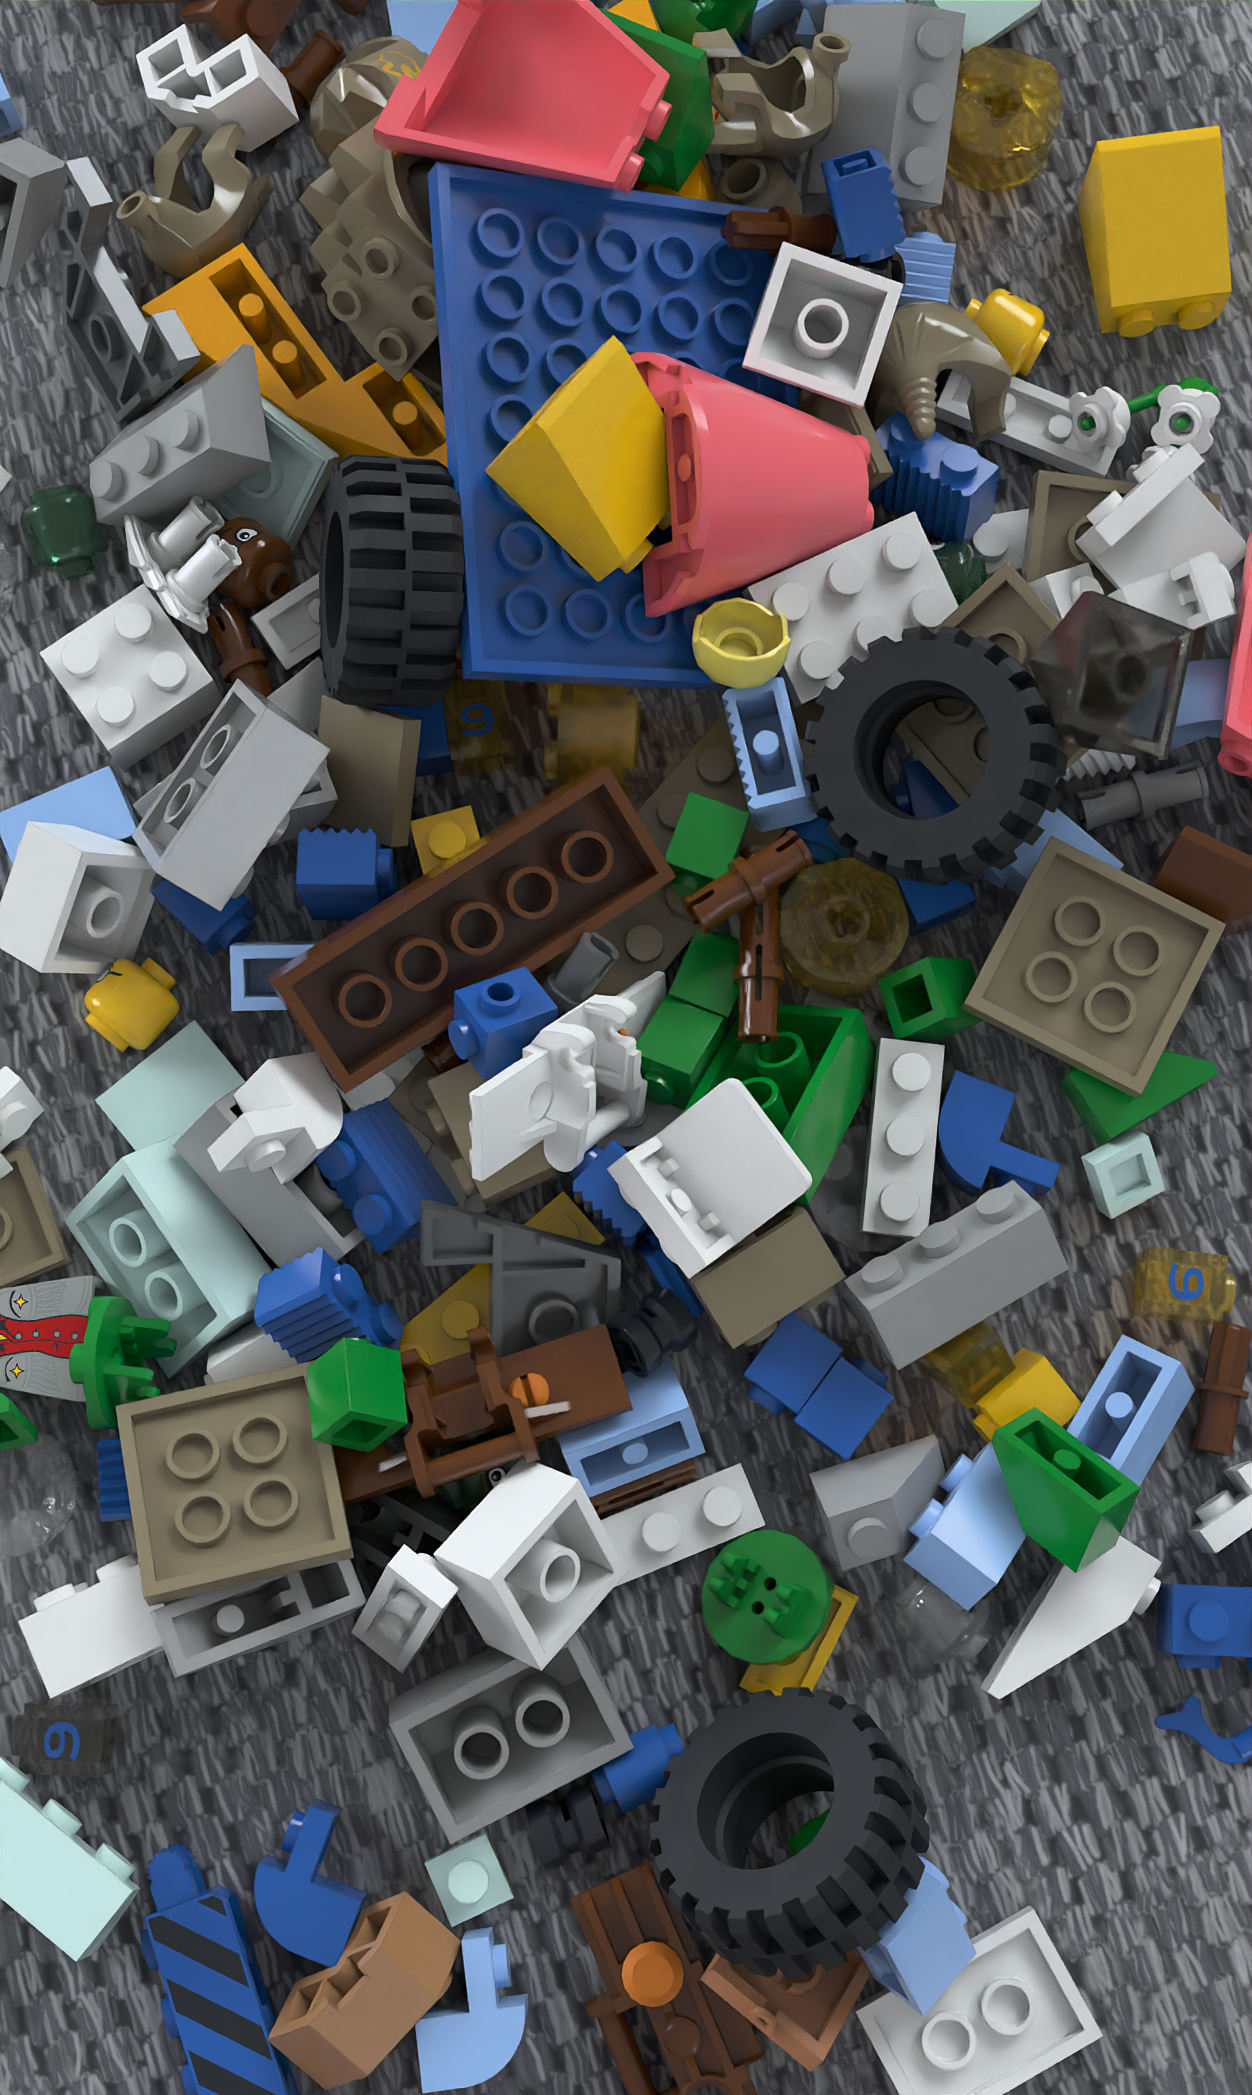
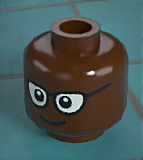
M237 517L224 522L223 527L214 534L218 535L220 540L224 539L235 549L242 563L215 590L246 609H259L282 597L288 591L293 578V556L288 543L250 518Z

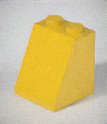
M1219 125L1097 141L1077 201V207L1101 333L1119 331L1121 336L1131 338L1145 335L1156 326L1179 323L1180 328L1192 330L1212 323L1215 318L1220 317L1232 292L1222 141Z
M613 335L559 386L484 470L597 582L601 581L618 567L625 574L629 573L652 549L653 544L646 537L657 525L663 531L671 525L665 416L624 345Z

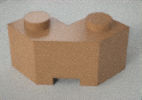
M406 1891L363 1908L337 1965L295 1981L267 2040L325 2090L354 2080L364 2079L373 2072L387 2054L447 1991L453 1978L451 1968L462 1945L461 1940Z

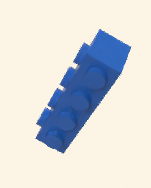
M1161 1583L1157 1592V1650L1179 1654V1667L1220 1669V1656L1246 1657V1670H1252V1587Z

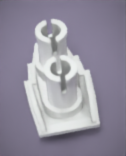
M194 496L186 508L163 532L139 520L133 513L131 515H124L129 563L138 568L145 585L156 591L168 614L205 634L208 631L206 618L210 615L207 597L242 563L235 549L224 539L220 540L219 536L214 534L224 525V520L219 512L206 500L203 503L201 497Z

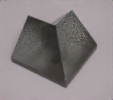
M1092 590L1083 592L1029 662L1053 720L1066 745L1156 760L1168 759L1195 630Z

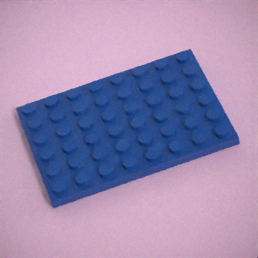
M436 162L427 175L448 472L453 479L451 488L459 494L461 502L459 512L460 519L463 520L464 533L462 540L464 555L462 592L464 593L463 612H461L460 619L463 678L713 691L731 689L732 687L713 682L698 666L692 646L693 628L697 615L702 614L714 602L736 597L745 599L742 592L751 585L659 617H646L642 561L627 574L618 567L601 581L597 582L484 470L559 386L613 335L624 345L629 355L637 352L665 354L799 410L797 386L742 367L754 320L775 257H771L766 251L731 249L728 247L727 240L723 239L720 233L721 226L725 225L727 213L732 210L768 212L770 209L631 190L629 194H626L618 189L610 190L537 176ZM657 525L646 537L653 544L652 548L673 541L672 525H669L663 531ZM778 672L775 677H781L780 673Z

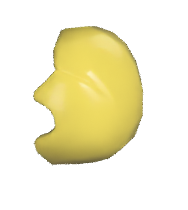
M739 597L714 602L702 614L697 615L692 636L693 652L698 666L713 682L735 689L762 686L774 678L784 665L791 644L787 618L784 615H773L762 604Z

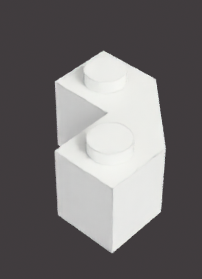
M183 24L136 55L147 98L176 128L196 126L202 132L196 142L207 144L221 124L239 123L246 134L237 145L236 150L251 152L299 121L286 78L247 34L213 55L192 31Z

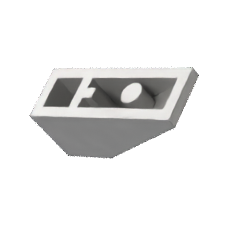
M350 1559L187 1597L157 1608L151 1614L174 1678H178L287 1641L341 1620L364 1606L367 1602Z

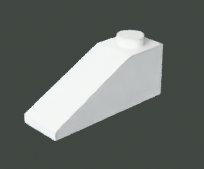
M1119 1536L1115 1547L1077 1573L1057 1559L980 1686V1689L997 1699H1001L1129 1619L1133 1611L1138 1615L1143 1614L1153 1601L1160 1587L1161 1581L1156 1579L1154 1575L1162 1562L1122 1536Z

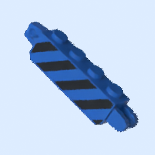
M179 1842L175 1846L172 1844L168 1845V1848H163L160 1854H154V1858L148 1862L150 1867L146 1869L149 1872L147 1879L152 1881L149 1886L156 1908L144 1917L147 1929L140 1932V1941L147 1965L151 1971L160 1970L167 1996L161 1999L162 2015L167 2031L172 2039L181 2038L189 2063L182 2068L186 2094L300 2095L289 2058L267 2040L276 2022V2017L236 1892L220 1884L206 1889L199 1863L194 1862L196 1856L192 1854L193 1849L189 1850L186 1844L181 1846Z

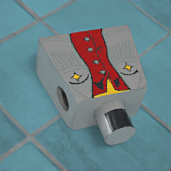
M77 1276L0 1289V1388L87 1404L83 1384H74L71 1380L69 1358L72 1347L77 1343H84L91 1299L95 1296H105V1282L95 1276Z

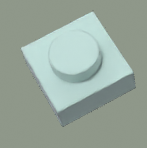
M1136 1128L1081 1157L1097 1208L1110 1219L1165 1190L1149 1136Z
M487 1831L426 1860L424 1863L452 1927L514 1898V1891Z

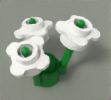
M1187 377L1176 385L1167 386L1159 384L1150 393L1127 402L1120 394L1109 387L1099 388L1094 395L1090 396L1083 392H1078L1072 395L1069 400V411L1073 415V428L1077 435L1078 446L1083 452L1088 454L1096 452L1099 446L1107 445L1111 449L1121 447L1125 442L1126 433L1130 427V415L1155 406L1157 408L1158 422L1152 427L1151 436L1157 445L1147 447L1142 453L1143 460L1139 465H1131L1126 472L1128 482L1139 483L1132 473L1161 447L1171 455L1187 442L1199 454L1205 453L1212 446L1213 437L1210 429L1215 422L1216 415L1220 411V402L1217 397L1219 391L1215 386L1202 378ZM1192 472L1188 477L1195 484L1196 478Z

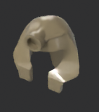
M726 28L713 32L694 33L693 46L706 50L707 58L724 59L728 73L715 74L713 80L714 88L722 103L735 102L736 113L727 122L714 123L715 138L704 154L713 153L719 155L723 153L725 155H749L787 159L802 155L826 139L838 117L840 93L837 77L840 64L847 61L851 47L850 42L845 37L830 32L817 34L814 37L812 50L801 46L793 48L785 58L773 65H769L742 55Z
M239 123L221 124L203 149L202 163L214 180V196L211 208L202 211L191 196L185 180L183 160L202 133L196 126L178 127L154 157L156 196H147L144 192L139 191L127 197L117 209L116 217L126 228L134 227L142 249L150 261L162 271L172 276L186 279L241 244L255 223L256 217L260 215L261 209L265 207V202L269 200V195L274 191L275 184L270 173L261 175L252 184L250 170L234 158L237 145L246 134Z
M934 301L904 304L895 309L868 390L869 420L874 431H876L896 411H900L906 415L915 436L920 441H927L936 431L934 419L937 413L934 409L937 404L934 400L937 397L935 392L937 384L935 380L941 370L948 368L964 375L971 385L967 405L975 441L982 442L1007 431L1004 409L1006 395L1011 383L1012 369L982 329L967 315L955 309V307Z

